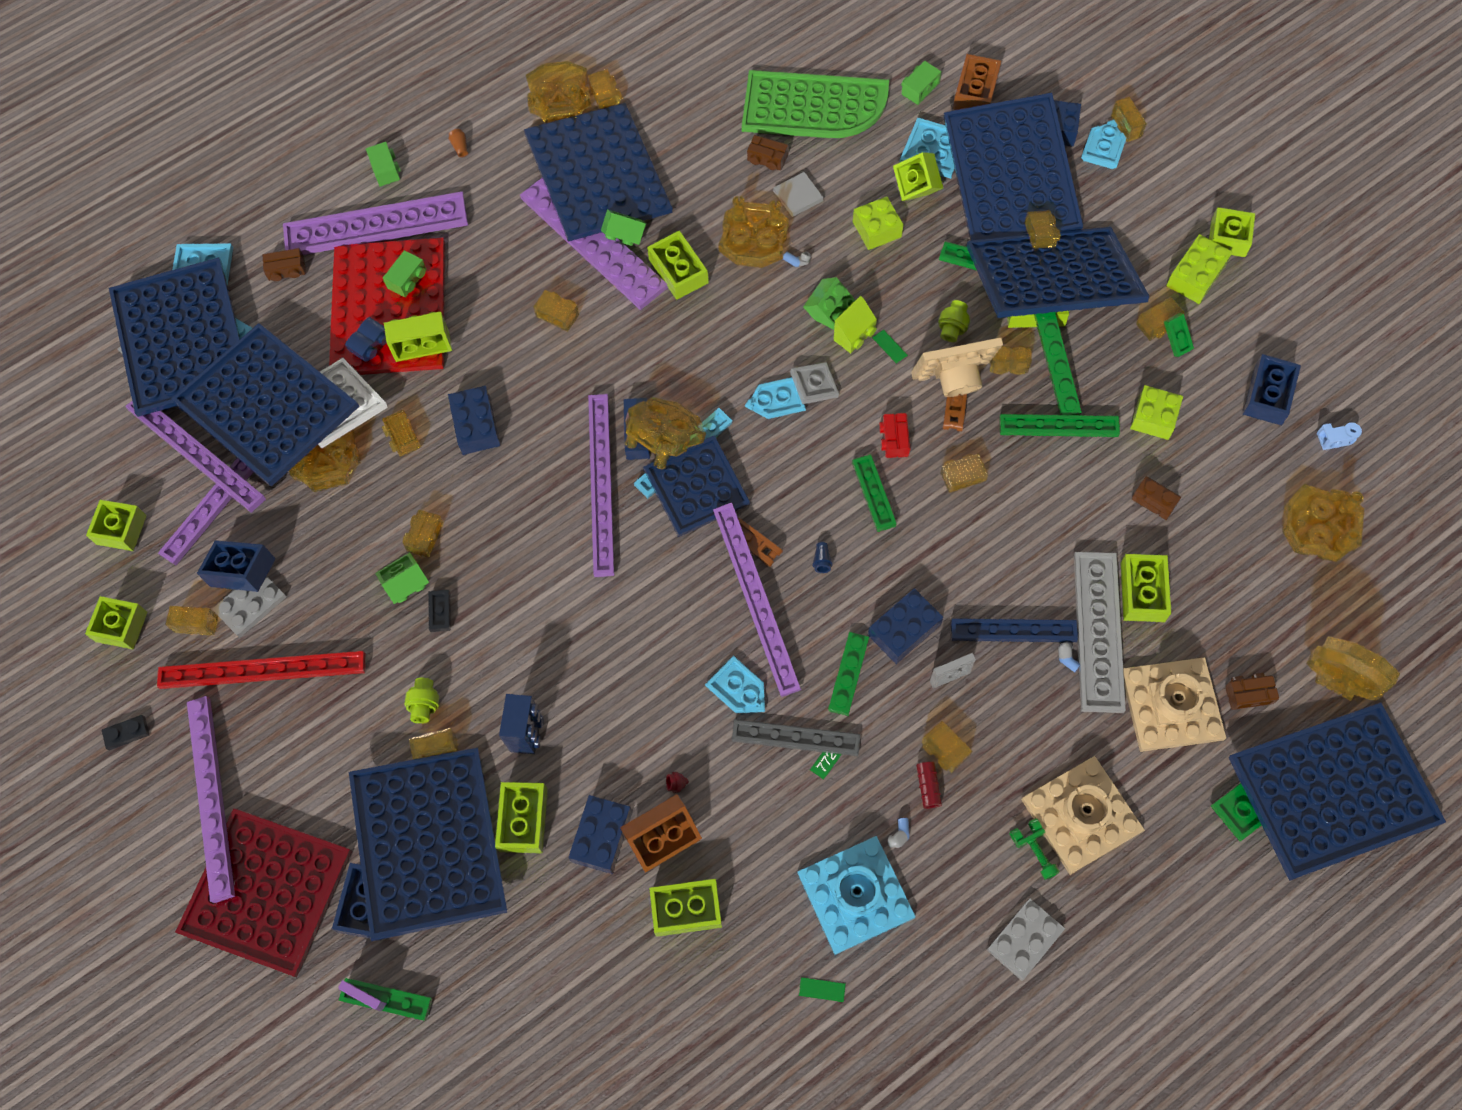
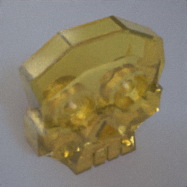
M569 61L546 63L526 74L530 93L527 94L529 111L539 116L545 124L580 115L587 107L591 106L589 87L587 86V68Z
M738 196L734 197L732 200L733 208L727 210L724 214L723 235L718 245L719 252L734 264L763 268L782 260L783 243L787 240L789 219L781 212V203L777 201V205H775V200L771 201L769 205L744 202L742 196H740V201Z
M651 397L646 402L642 401L630 407L625 419L627 434L625 446L636 448L637 442H639L656 454L653 465L657 466L656 468L658 469L666 468L668 455L677 457L686 452L688 447L704 443L706 431L699 416L680 403Z
M354 429L323 448L317 445L309 452L311 453L309 456L302 458L289 470V474L293 480L304 483L313 492L349 484V476L356 466L361 464L359 450L355 445Z
M1304 484L1284 507L1282 532L1293 551L1302 555H1318L1320 559L1337 562L1347 553L1357 550L1362 545L1364 508L1360 504L1363 502L1364 496L1360 492L1350 494L1349 492L1335 489L1328 492Z
M1330 636L1327 637L1323 647L1317 646L1311 652L1306 663L1317 673L1316 683L1322 686L1326 685L1327 689L1334 690L1339 695L1342 694L1344 698L1350 701L1354 695L1369 700H1378L1383 696L1384 692H1387L1396 684L1400 675L1382 656L1354 642Z

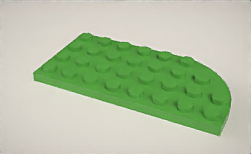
M749 70L742 132L822 138H845L859 134L874 125L882 116L887 105L889 80Z

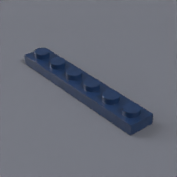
M951 619V641L1077 642V620Z

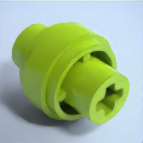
M954 300L950 307L945 308L941 312L938 323L939 328L942 330L940 337L943 340L956 342L958 336L963 335L968 330L970 316L967 313L968 305L966 303Z
M429 678L415 679L414 687L409 688L405 694L404 705L406 710L411 713L410 720L414 723H428L430 714L435 713L438 709L439 695L437 690L433 688L434 681Z

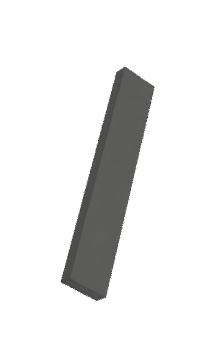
M734 719L732 742L858 756L860 734Z

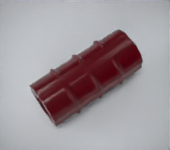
M935 762L917 764V776L919 778L923 808L931 809L942 806Z

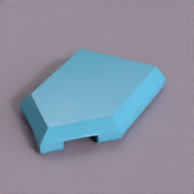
M1114 119L1108 121L1105 125L1096 126L1091 129L1081 157L1084 161L1110 169L1117 168L1127 138L1123 132H1120L1117 127L1118 124Z
M792 377L759 384L750 400L745 404L746 408L767 419L806 411Z
M735 656L705 684L710 691L735 713L765 712L764 682Z

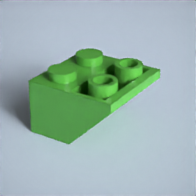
M837 277L821 280L803 307L814 320L834 330L835 320L856 300Z

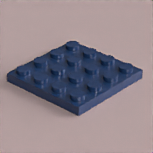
M714 435L643 466V470L678 537L717 520L713 509L732 503L735 511L750 504Z

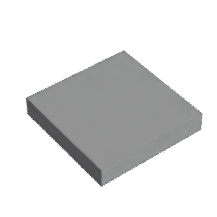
M805 172L773 188V192L792 217L823 201V196Z
M827 362L791 368L790 374L802 404L838 398L839 392Z
M973 653L935 668L930 679L932 687H939L970 674L976 660Z

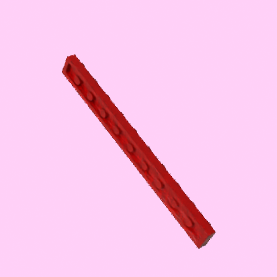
M364 651L164 666L158 667L157 687L159 689L360 674L365 673L366 654Z

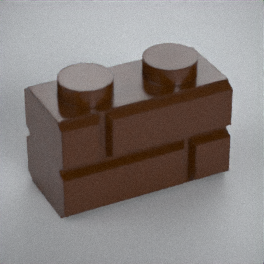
M757 135L753 136L747 149V161L754 165L767 166L770 170L777 169L781 171L788 157L787 144Z
M300 248L262 254L263 271L269 281H280L282 278H298L300 275H306L305 258Z
M1146 476L1131 500L1167 520L1180 501L1181 496Z
M1258 673L1248 679H1244V676L1231 678V681L1225 687L1231 709H1244L1276 703L1279 700V695L1275 687L1274 677Z

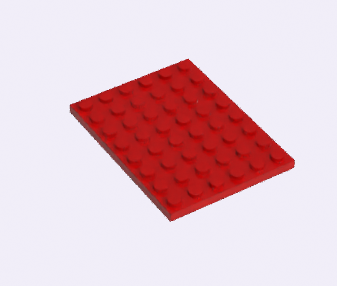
M444 238L349 244L334 247L329 366L344 358L359 375L444 369V353L396 362L386 343L378 348L377 354L373 359L365 362L348 351L345 346L349 337L358 330L362 322L368 317H371L383 326L385 322L406 319L411 316L426 315L431 312H441L444 318ZM404 250L422 259L426 267L425 275L418 280L413 291L409 292L406 297L388 289L383 280L384 275Z

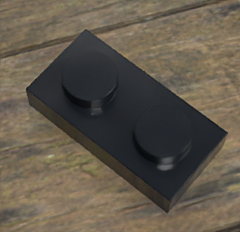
M428 591L429 631H450V591Z
M143 715L101 730L107 750H112L150 736L146 718Z

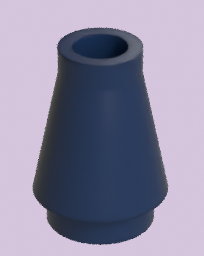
M825 542L816 544L812 566L817 573H828L833 566L828 544Z

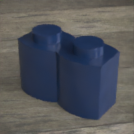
M368 317L362 322L358 330L349 337L345 346L348 351L367 362L376 356L378 348L387 343L385 328L371 317Z

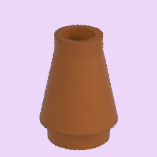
M461 129L450 131L448 139L457 152L458 157L467 156L466 134Z

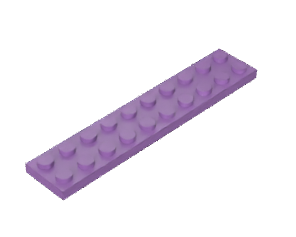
M541 178L521 193L520 197L567 241L544 181ZM602 232L568 242L639 310L643 309L668 288L666 282L618 238H616V241L610 240Z
M456 192L283 223L285 250L300 248L302 254L306 255L333 250L334 247L343 245L373 243L468 226L463 192Z

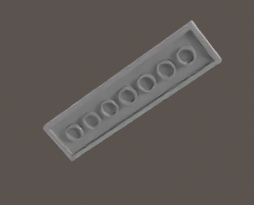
M1075 552L1074 572L1081 712L1124 713L1126 709L1116 553Z

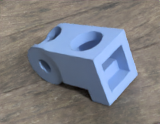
M1330 423L1322 425L1317 435L1323 450L1353 444L1361 435L1362 429L1356 423H1348L1346 426L1332 428Z

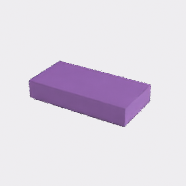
M342 980L338 987L339 990L375 1010L383 1011L386 1005L385 1002Z

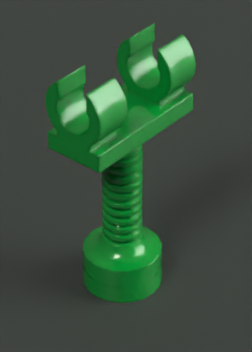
M1035 818L1028 823L1034 834L1023 838L1018 828L1013 829L1009 834L1017 849L1026 844L1030 845L1041 866H1043L1040 873L1044 880H1048L1060 873V870L1056 864L1049 863L1036 840L1045 834V830L1042 828L1039 820Z

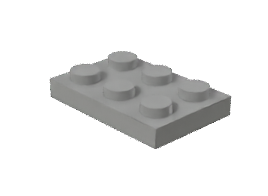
M266 576L259 592L234 589L212 610L240 638L282 602L286 596Z
M1029 898L989 946L987 951L1023 981L1065 928Z

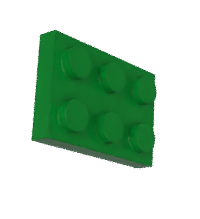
M1241 783L1211 805L1212 809L1239 842L1262 826Z

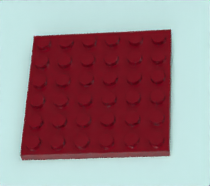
M233 808L226 827L235 897L217 903L210 902L207 869L205 867L175 933L297 978L352 850Z

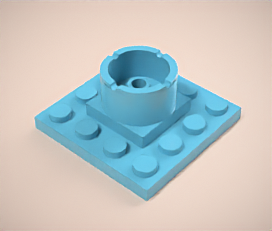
M877 836L797 872L834 955L915 919L914 912ZM858 889L860 890L861 894L855 895L853 893V890Z

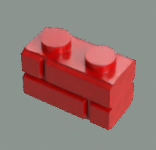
M884 414L883 421L879 422V432L883 433L884 439H881V451H885L886 458L908 457L910 442L907 414Z

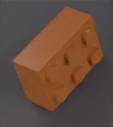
M966 54L955 94L953 110L991 104L999 76L1000 60Z
M677 794L620 827L645 873L702 839L689 812Z

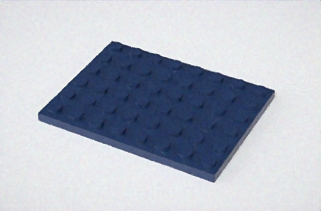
M1052 93L944 112L943 117L970 241L1081 230L1083 228Z
M626 103L524 129L525 137L568 242L602 233L601 228L607 209L641 219L642 221L672 213V206Z
M1112 227L967 241V249L997 318L1146 303L1150 297Z
M219 257L109 288L134 412L137 417L177 406L171 398L240 340L222 261Z
M259 323L171 398L178 407L271 487L360 407L353 398Z
M1382 703L1243 750L1228 757L1289 881L1446 823Z
M478 748L348 772L371 941L507 913Z

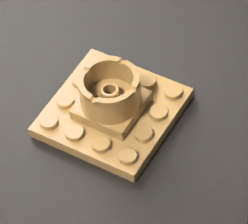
M1002 338L925 352L921 355L911 372L912 379L925 381L930 379V376L935 375L936 379L940 378L945 397L975 392L982 388L979 370L986 368V365L1003 346Z
M1205 657L1123 668L1124 688L1140 752L1224 741L1226 739Z
M1095 756L1021 799L1033 819L1037 818L1041 823L1042 828L1045 830L1044 836L1069 875L1145 831Z

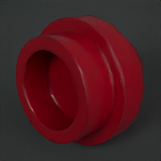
M672 772L666 776V788L673 793H680L686 784L689 783V780L679 772Z

